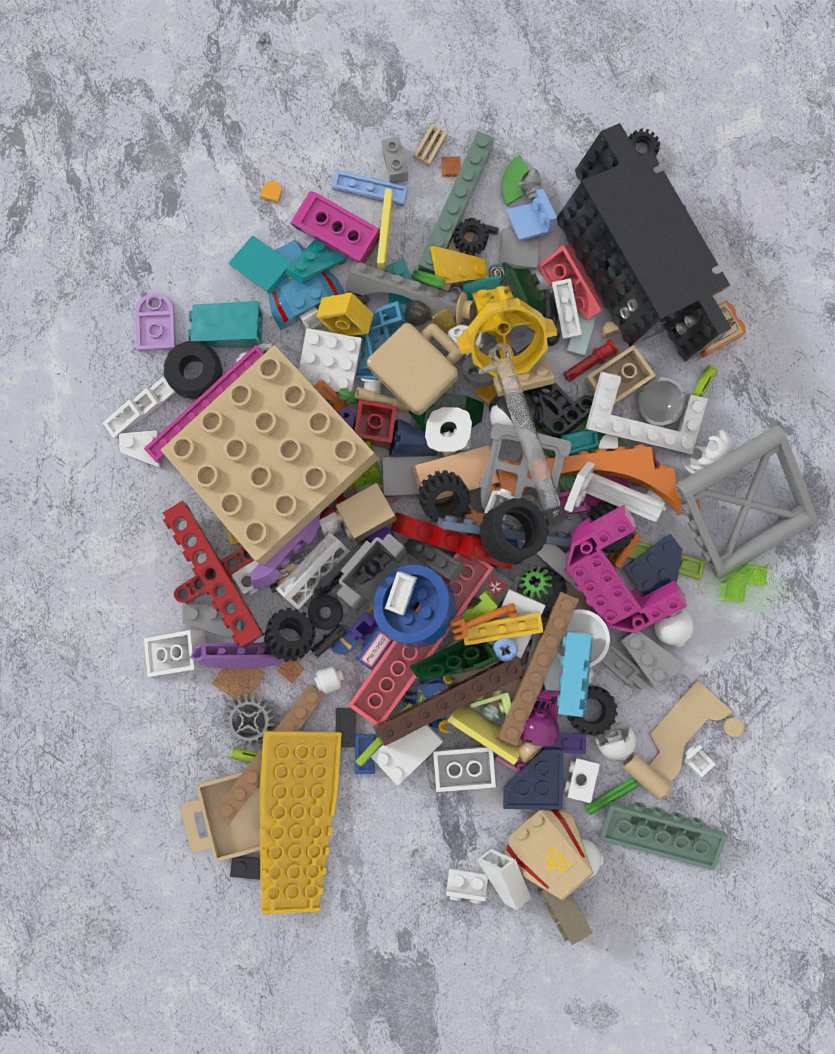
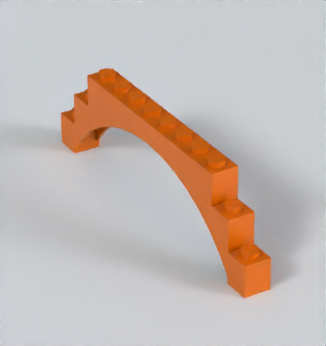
M642 444L634 446V449L618 447L615 448V451L608 452L607 449L596 450V453L588 454V451L578 452L577 455L564 457L560 477L578 474L589 461L595 464L592 473L619 477L639 484L665 500L676 510V515H685L681 510L682 503L675 489V484L677 483L674 467L660 465L656 466L655 469L651 447H645ZM541 456L539 460H531L530 458L527 477L541 482L550 480L555 458H550V456ZM520 459V462L512 463V460H505L501 462L519 466L521 464L522 459ZM497 469L499 487L496 488V485H491L490 496L492 491H500V489L512 492L511 496H514L518 478L517 474ZM524 487L523 493L532 487ZM697 499L696 503L700 510L699 499ZM484 509L483 513H480V510L469 511L464 518H471L476 520V523H482L486 513H484ZM466 532L468 536L481 539L480 534Z

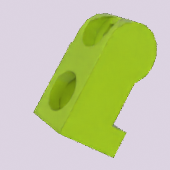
M487 588L480 593L479 598L481 600L478 603L466 608L463 614L464 621L493 611L498 607L499 602Z

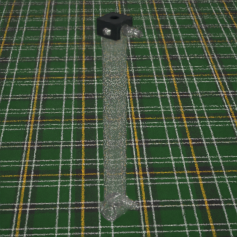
M498 343L490 349L488 354L492 363L479 368L478 371L479 374L496 371L543 510L541 512H543L547 524L550 525L567 519L568 516L566 510H564V505H561L511 357V348L505 343ZM497 349L504 352L503 359H499L496 356Z

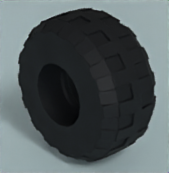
M185 341L176 345L167 354L164 362V376L167 383L177 394L184 398L198 399L222 377L223 373L222 364L216 352L207 344L199 341ZM194 361L203 363V371L197 378L186 379L184 377V369L189 363Z

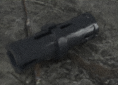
M338 624L328 635L322 636L323 639L311 647L310 650L314 653L320 648L314 654L319 658L327 649L333 648L335 643L347 634V631L344 629L338 634L343 628L341 624Z

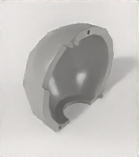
M659 377L653 379L643 387L639 394L638 405L640 413L652 425L667 426L675 423L684 410L686 392L680 383L672 378Z

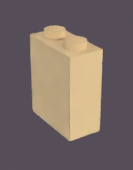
M377 483L336 505L338 519L341 523L345 521L347 525L345 531L350 539H355L356 543L397 520Z

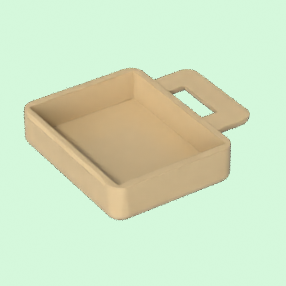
M405 323L367 359V365L369 370L412 413L422 415L459 379V372L454 364L463 354L460 353L458 345L435 323L429 324L421 333L412 324ZM433 337L449 354L445 357L428 340Z
M244 771L201 783L197 788L199 800L184 803L181 806L183 823L192 852L211 848L214 859L223 861L260 851V784L229 825L213 814L214 810ZM200 811L203 813L208 837L201 839L194 813Z

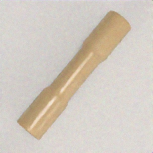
M360 387L356 389V399L397 406V410L406 413L410 411L398 398L377 394L374 391Z

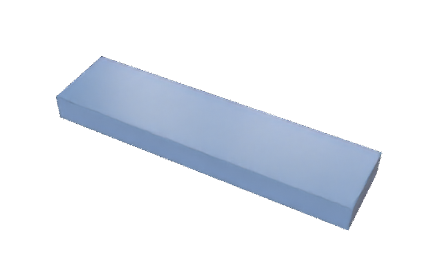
M336 170L332 190L383 202L385 189H392L393 204L400 206L405 205L408 193V186Z

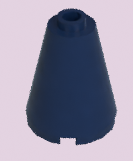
M396 419L389 456H437L441 452L429 448L425 438V430L403 420Z

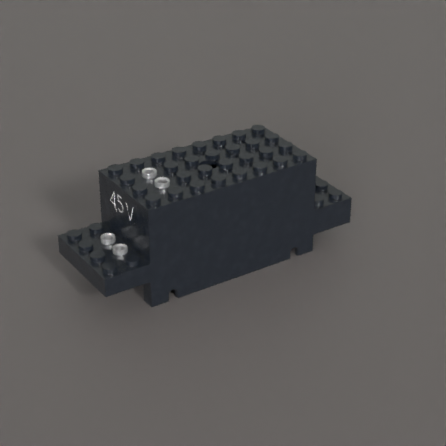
M619 123L599 133L574 170L581 183L558 214L557 223L564 231L568 243L575 250L577 259L583 264L586 275L591 278L596 292L600 294L605 308L609 310L614 324L620 329L622 337L629 347L666 330L670 340L676 346L679 356L683 358L684 362H687L697 357L732 329L713 295L728 288L730 284L723 272L713 273L712 268L717 267L718 263L665 172H654L653 168L659 166L654 153L650 151L639 156L622 125Z

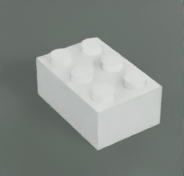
M486 746L436 749L433 751L436 792L496 787L493 751Z

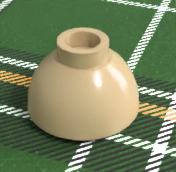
M520 739L517 744L519 746V756L523 763L529 762L543 748V746L532 745V741L526 739V742Z

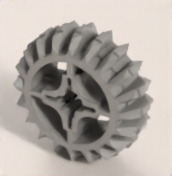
M245 693L244 700L241 695H238V702L232 699L231 704L233 707L227 705L226 710L229 712L223 714V717L228 718L223 721V725H229L225 728V732L232 731L229 738L231 739L236 736L235 743H239L241 739L243 740V746H246L247 741H250V745L254 746V740L261 744V737L263 738L264 731H273L270 727H275L276 722L271 721L276 718V714H270L274 711V707L267 708L270 701L262 703L264 696L257 700L256 693H253L252 699L249 698V693ZM254 705L258 708H256L253 711H248L246 708H243L242 706ZM236 710L242 719V722L237 727L234 723V713ZM262 712L265 715L266 721L263 729L257 720V717ZM254 716L252 722L245 723L247 717ZM246 728H250L253 731H256L257 733L246 734L241 731H243Z

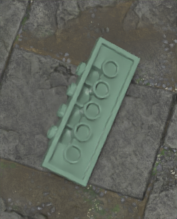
M610 802L599 837L600 840L715 870L727 835L726 832L707 828L703 820L697 817L687 819L678 812L668 814L660 807L649 809L641 802L629 803L628 806Z

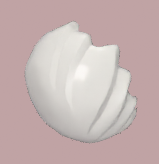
M719 430L717 436H710L708 438L710 442L707 447L695 446L694 449L700 451L701 458L696 460L690 457L691 464L689 467L685 465L688 472L694 474L736 449L735 441L726 431Z

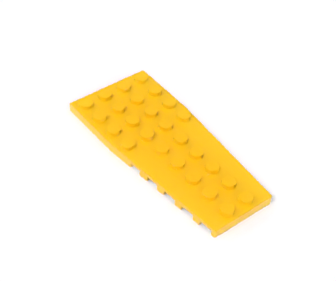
M264 731L259 791L261 912L263 914L321 911L320 899L324 890L322 887L323 878L327 870L325 867L326 857L329 855L330 849L328 847L329 836L332 835L333 827H331L332 817L335 814L338 794L341 732Z

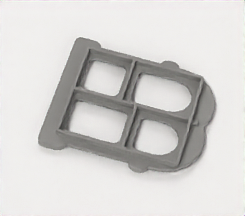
M499 423L493 424L490 433L493 441L484 477L479 480V487L481 488L480 501L484 511L490 499L494 472L497 469L517 474L518 478L513 497L521 498L523 489L526 486L544 490L546 498L540 511L552 508L559 501L556 491L564 457H567L570 453L571 442ZM503 439L521 442L525 445L522 461L519 466L498 460ZM535 446L555 452L550 480L547 483L527 477L532 450ZM506 514L505 520H502H513L514 523L522 526L519 520L511 515Z

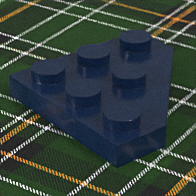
M668 534L624 566L623 569L645 596L674 580L678 581L682 548L674 537Z
M542 749L503 787V809L563 810V749Z

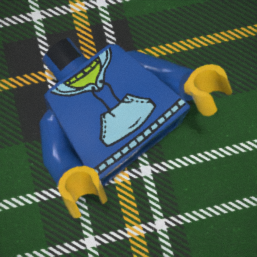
M451 675L421 681L417 685V692H405L404 703L417 704L448 688L449 684L456 683L457 681H452ZM446 715L428 724L431 727L440 729L442 732H451L446 730V725L450 724L446 721Z

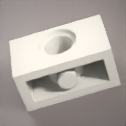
M574 757L573 761L570 760L568 766L570 776L569 780H565L563 791L566 792L565 795L568 798L591 803L600 764ZM579 774H584L585 781L582 784L576 783V777Z

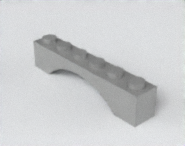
M354 261L349 270L345 288L347 291L362 296L377 292L402 295L421 305L435 320L450 325L453 324L456 317L458 295L433 286L421 284L415 280L403 278L400 275L385 272L382 269L367 266L364 263Z

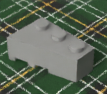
M640 631L636 633L629 632L618 640L620 646L634 665L640 669L642 676L651 688L657 689L687 667L686 664Z

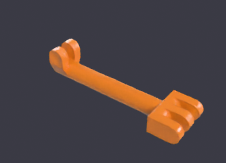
M510 603L468 621H464L462 616L450 620V626H453L451 628L452 633H455L453 635L454 640L467 637V629L504 614H508L510 618H516L518 614L515 604Z

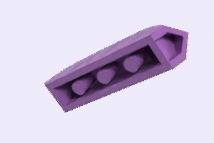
M320 514L264 565L259 563L251 572V582L254 589L268 586L283 575L280 569H284L290 563L291 556L301 551L304 542L309 545L314 539L319 526Z
M200 643L195 646L190 656L192 660L199 664L212 668H263L285 662L282 657L280 660L276 659V654L272 656L270 654L271 649L267 650L266 643H251L246 647L237 646L236 643Z

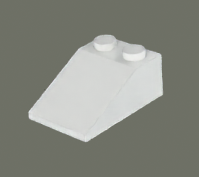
M188 630L144 638L147 677L208 669L207 666L201 665L190 658L195 646L200 643H206L205 630Z
M426 725L387 746L381 745L371 755V758L398 786L443 740L429 725Z

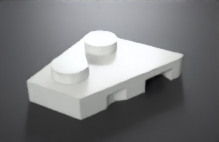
M158 431L119 433L120 453L160 468V462L156 463L144 449L159 435Z

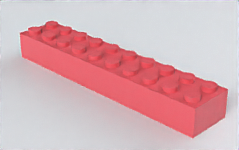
M456 553L453 559L460 562L464 568L455 580L451 582L440 575L450 585L455 596L456 612L454 618L462 614L494 568L487 562ZM419 604L414 613L421 610V604ZM449 625L442 638L428 646L407 647L393 641L348 706L374 725L387 719L416 678L410 666L431 656L452 626Z

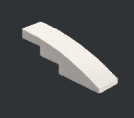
M163 376L151 388L144 389L133 400H128L103 422V425L111 436L116 438L119 436V433L125 432L144 419L176 392L169 386L165 376Z

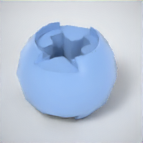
M502 638L495 641L493 651L499 660L505 662L512 660L516 656L518 646L512 638ZM508 645L509 652L506 650L502 652L501 647H506Z

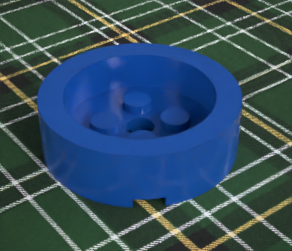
M406 565L395 569L382 580L374 596L373 612L377 625L386 636L404 646L417 648L433 644L445 635L450 625L449 621L455 617L456 601L450 585L435 571L422 565ZM397 571L417 577L405 615L385 609ZM416 602L420 603L421 610L414 613L412 611L413 606Z

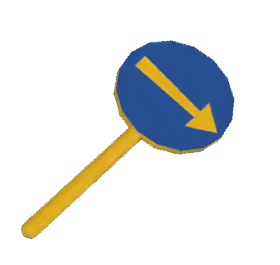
M373 605L366 611L368 614L372 612ZM343 626L338 632L339 634L345 629L347 634L339 639L335 646L331 648L337 654H348L356 646L357 640L348 633L350 628L347 626Z

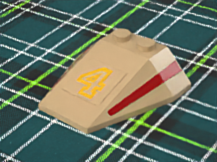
M564 806L563 810L540 809L509 837L504 854L516 860L522 876L562 901L594 874L575 819Z

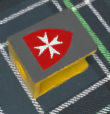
M493 568L473 598L480 601V593L487 588L500 604L514 582Z

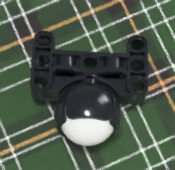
M528 344L526 347H524V348H523L522 350H520L518 353H519V354L522 353L530 344ZM556 382L500 397L496 395L489 404L491 425L499 423L535 432L538 425H541V429L548 436L562 439L561 435L572 432L588 419L594 398L584 395L573 402ZM542 389H548L550 392L545 393ZM582 405H587L590 409H585ZM568 416H573L576 420H570ZM558 427L561 431L557 432L553 428Z

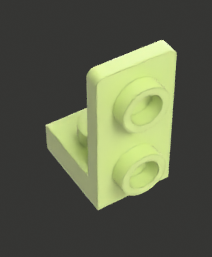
M502 689L492 692L491 697L484 698L482 696L469 703L470 707L473 708L501 699L498 705L501 714L506 716L511 706L508 692H503Z

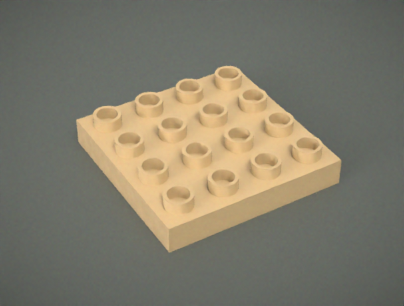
M275 345L161 449L163 454L251 557L262 565L267 563L379 459Z

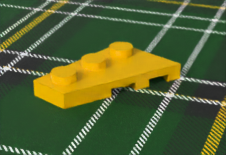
M437 246L430 247L435 275L445 279V284L488 277L485 259Z

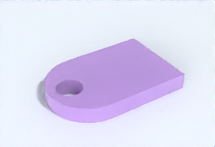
M151 293L142 297L135 311L137 350L173 349L176 346L175 312L172 303L167 297L158 293ZM154 299L160 301L156 308L150 307V302Z

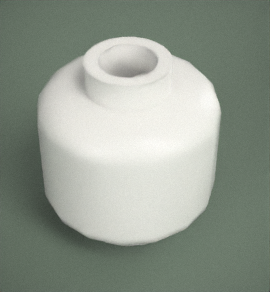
M328 666L318 670L314 680L319 692L322 691L324 694H329L341 689V681L344 678L340 669L336 670L334 666Z

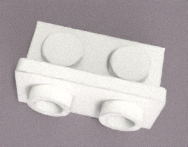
M449 868L446 895L450 896L452 900L461 901V898L469 899V902L480 904L481 901H486L488 877L482 872Z

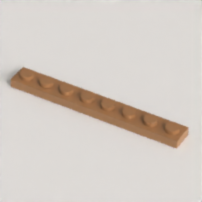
M559 592L498 734V739L517 746L523 733L524 725L531 714L579 601L578 599Z
M309 684L274 731H299L325 695ZM262 748L213 812L215 816L227 825L231 823L260 784Z

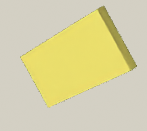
M385 189L377 268L385 272L393 211L392 189Z
M468 705L451 712L447 720L450 724L510 763L515 764L520 755L518 751L519 746L497 738L501 730L499 725L490 721Z

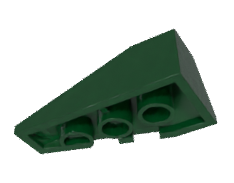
M464 640L411 665L410 669L420 682L482 669L499 659L487 642L465 645Z

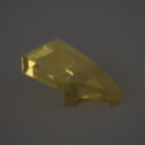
M448 308L429 318V324L435 323L444 332L457 326V322Z

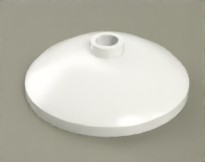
M574 610L564 635L567 636L569 631L593 634L590 667H592L605 657L610 645V633L605 622L597 614L588 610ZM563 638L556 653V657L560 661L562 655H565L566 648L563 647Z

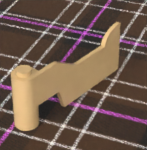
M696 680L650 732V736L659 750L655 758L647 764L636 753H633L624 762L622 768L657 800L665 799L671 793L670 783L681 770L686 743L708 718L715 721L721 720L733 711L700 681Z

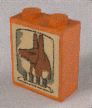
M727 300L718 306L732 329L700 353L702 358L732 343L746 333L743 321L738 319L734 306L729 304Z

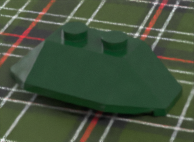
M508 262L501 263L516 298H519L540 312L544 317L547 309L545 303L547 297L543 289L540 290L538 287L540 281L536 273L532 274L529 269Z
M444 393L422 415H415L411 411L408 412L420 428L426 431L427 420L433 411L443 407L460 408L470 414L473 428L482 422L484 402L465 395ZM446 422L441 426L440 432L450 431L453 433L454 429H457L456 424Z

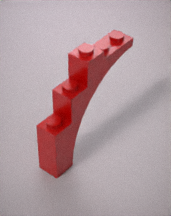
M398 512L395 513L397 520L392 523L391 529L393 532L510 570L513 563H501L493 559L486 552L481 539L453 530L442 529L437 525Z

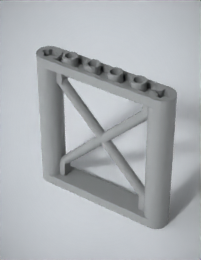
M778 425L675 484L676 492L682 503L681 510L688 517V526L696 535L694 538L695 542L703 551L701 553L702 558L708 563L712 573L719 580L818 521L787 436ZM775 453L778 456L797 507L790 511L753 501L769 458ZM761 457L745 499L708 489ZM702 496L742 506L727 546L720 553L716 550L696 503V500ZM750 508L785 517V519L734 548Z

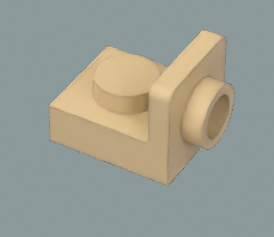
M613 321L604 324L601 330L603 339L621 333Z

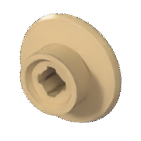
M465 292L460 294L457 302V325H463L465 319L472 320L475 312V302L468 300Z

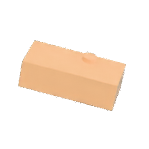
M489 446L415 465L412 467L417 488L419 489V486H423L421 482L424 479L427 480L429 474L433 476L435 471L442 473L443 470H447L448 473L452 471L456 476L459 475L469 489L468 491L480 489L479 480L485 475L490 454ZM496 471L494 472L492 485L499 482ZM453 491L441 493L436 498V501L451 497Z

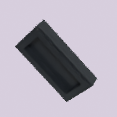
M336 708V732L342 733L341 747H355V710L352 708Z

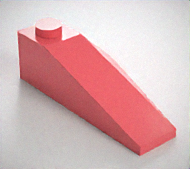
M565 244L537 266L550 286H552V282L571 278L577 311L587 320L603 310L591 278L586 275L585 268L581 261L577 259L572 245Z

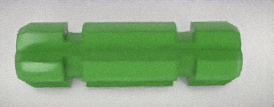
M341 388L338 392L339 399L345 401L348 399V402L358 405L359 399L355 398L354 391L349 392L348 389Z

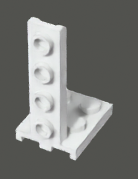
M588 461L577 474L564 510L572 512L575 507L579 508L586 494H590L618 507L625 505L628 511L657 522L665 503L592 473L595 464Z

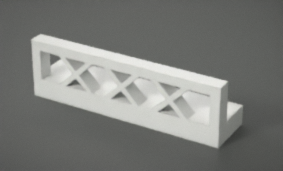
M329 533L276 590L296 609H299L313 595L315 587L322 578L350 551L335 536ZM341 548L344 552L340 557L334 558V553ZM329 563V568L325 572H321V567ZM310 578H315V583L312 586H307V581ZM297 592H302V597L295 602L292 597Z

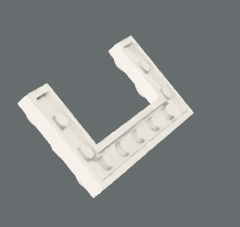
M605 372L600 373L586 429L693 454L708 401L707 398L688 394L678 430L667 429L611 415L621 377Z

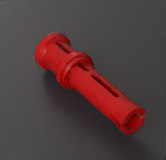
M608 339L606 344L598 349H593L591 355L563 372L565 377L569 376L566 379L568 382H571L597 363L603 364L606 358L612 354L616 355L618 349L612 340Z

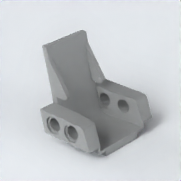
M390 533L383 540L376 537L371 544L366 541L341 569V572L344 573L339 579L342 587L336 594L356 611L367 600L373 604L376 590L382 580L389 573L400 568L398 564L408 554L405 547ZM387 554L392 561L385 566L386 569L373 580H368L364 585H361L356 580L358 577L357 573L361 570L360 568L370 562L374 556ZM416 602L412 609L413 612L416 610L420 603Z

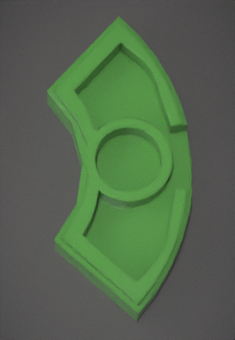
M520 155L510 162L503 175L502 195L507 206L523 197L521 187H518L517 183L521 182L523 177L529 173V169Z

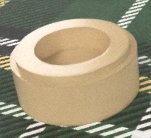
M730 717L724 721L723 731L726 735L738 737L743 733L744 725L738 718Z

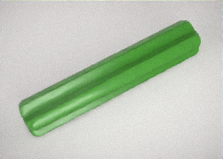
M415 269L413 274H411L415 281L437 288H443V284L446 283L442 277Z
M630 778L592 800L591 803H587L584 807L587 813L592 815L609 805L610 802H614L638 788V784L634 778Z

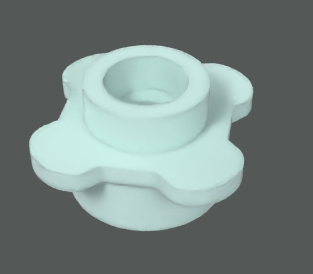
M488 703L486 707L481 709L484 712L483 715L490 721L500 719L499 715L501 712L495 706Z

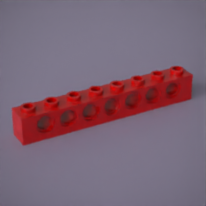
M182 500L162 512L165 516L163 519L168 529L172 528L175 533L173 535L175 542L178 545H182L185 550L182 552L188 562L191 561L194 565L192 570L198 579L201 577L204 582L202 585L207 595L211 594L214 599L212 601L214 608L217 612L221 611L224 616L222 618L224 625L227 629L231 628L234 633L232 638L236 645L246 647L264 636L265 634L187 503ZM186 521V528L179 530V523ZM196 537V544L189 547V539ZM205 553V562L199 563V555ZM215 570L216 577L212 580H209V571ZM224 586L226 593L224 596L219 597L217 591L220 587ZM230 603H235V612L231 614L228 613V605ZM240 620H245L246 627L243 630L237 628V623Z

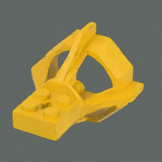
M498 286L495 289L479 290L476 293H472L477 316L457 338L460 353H470L473 364L496 378L528 373L548 350L547 337L557 335V329L553 320L544 318L540 312L519 298H514L509 286ZM526 325L535 331L534 338L522 353L514 356L508 333L514 326ZM487 332L492 336L495 335L501 359L488 357L478 349L476 341L480 333Z

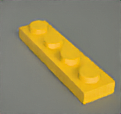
M540 611L521 614L516 618L503 617L492 619L467 629L468 636L464 638L465 645H471L502 638L543 633Z

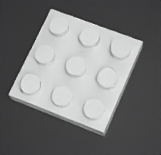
M306 328L299 372L313 387L322 379L335 392H339L341 388L348 389L349 392L353 391L363 339Z

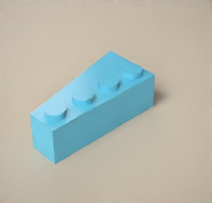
M569 631L567 636L564 635L563 647L566 648L565 655H562L561 658L563 675H560L559 680L561 693L558 695V714L583 717L586 714L593 634Z

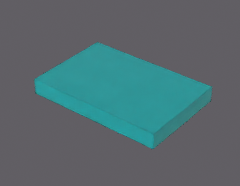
M253 235L229 262L232 268L268 294L286 276V270L292 264Z

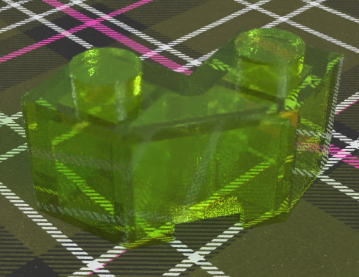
M745 564L738 568L734 573L721 581L719 601L743 603L745 601L746 585L766 586L768 566Z

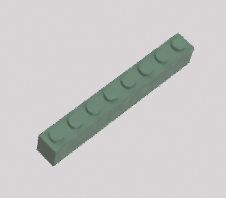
M477 131L420 259L418 270L435 275L430 247L437 246L448 249L456 227L461 222L492 152L494 137Z

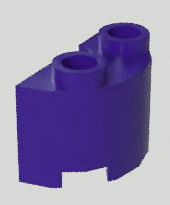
M364 612L348 633L356 640L362 639L364 641L362 645L365 646L379 626L376 620L367 612Z

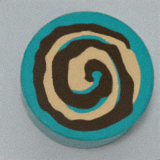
M493 264L488 268V277L499 275L500 283L504 281L506 273L502 265Z

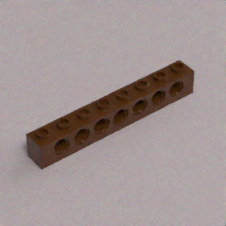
M517 656L510 661H500L377 723L373 728L381 744L387 746L523 676L525 672Z

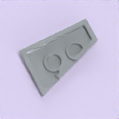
M183 604V624L233 639L232 635L234 633L231 628H226L222 621L224 616L221 611H216L213 604ZM229 604L227 607L228 613L235 612L236 605ZM242 620L237 623L239 630H242Z

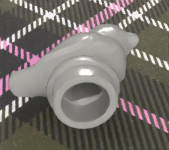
M537 169L530 170L527 178L523 182L517 183L518 187H522L526 191V196H528L529 200L535 199L536 190L542 189L540 186V173Z

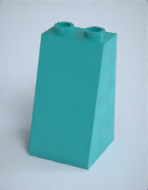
M258 301L194 304L192 311L189 312V321L192 322L191 329L188 330V339L190 341H199L207 344L209 347L253 348L255 345L259 346L262 344L263 310Z

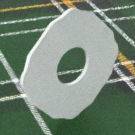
M443 407L433 411L427 420L425 433L429 448L438 452H456L464 449L471 438L472 421L470 414L465 410L455 407ZM446 422H453L457 427L456 433L449 438L443 437L440 432L441 426Z

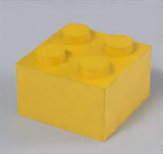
M346 293L322 298L316 318L333 333L355 336L369 333L374 314L353 293Z

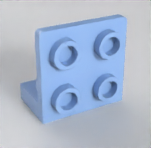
M544 189L536 190L533 203L507 209V216L519 241L552 233L555 230L557 216Z

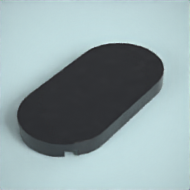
M368 538L359 542L322 578L313 591L317 598H322V595L328 594L339 583V579L344 575L341 569L366 541L370 544L372 543Z

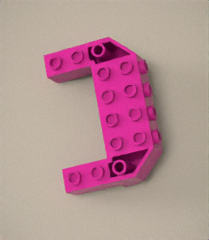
M622 505L593 522L590 517H587L572 531L566 553V567L564 569L568 577L574 579L577 590L580 593L583 592L586 596L587 604L596 610V614L605 622L608 628L636 633L687 607L685 594L675 580L645 596L642 595L638 588L630 591L602 551V548L636 531L634 518L626 506Z

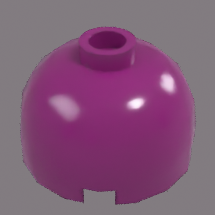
M545 710L532 712L524 725L520 739L524 742L528 739L535 746L553 745L555 740L557 742L559 740L557 720Z

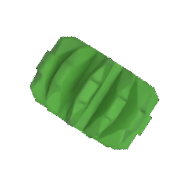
M539 565L536 572L533 566H529L531 573H528L525 569L523 570V573L527 576L526 578L519 577V580L525 581L519 587H527L523 594L526 595L531 591L530 598H534L535 592H537L538 598H542L540 591H543L545 594L549 593L545 586L552 587V584L546 583V581L552 579V576L544 577L548 570L545 569L540 573L541 566ZM533 577L541 580V583H538V587L531 585L530 581H533Z

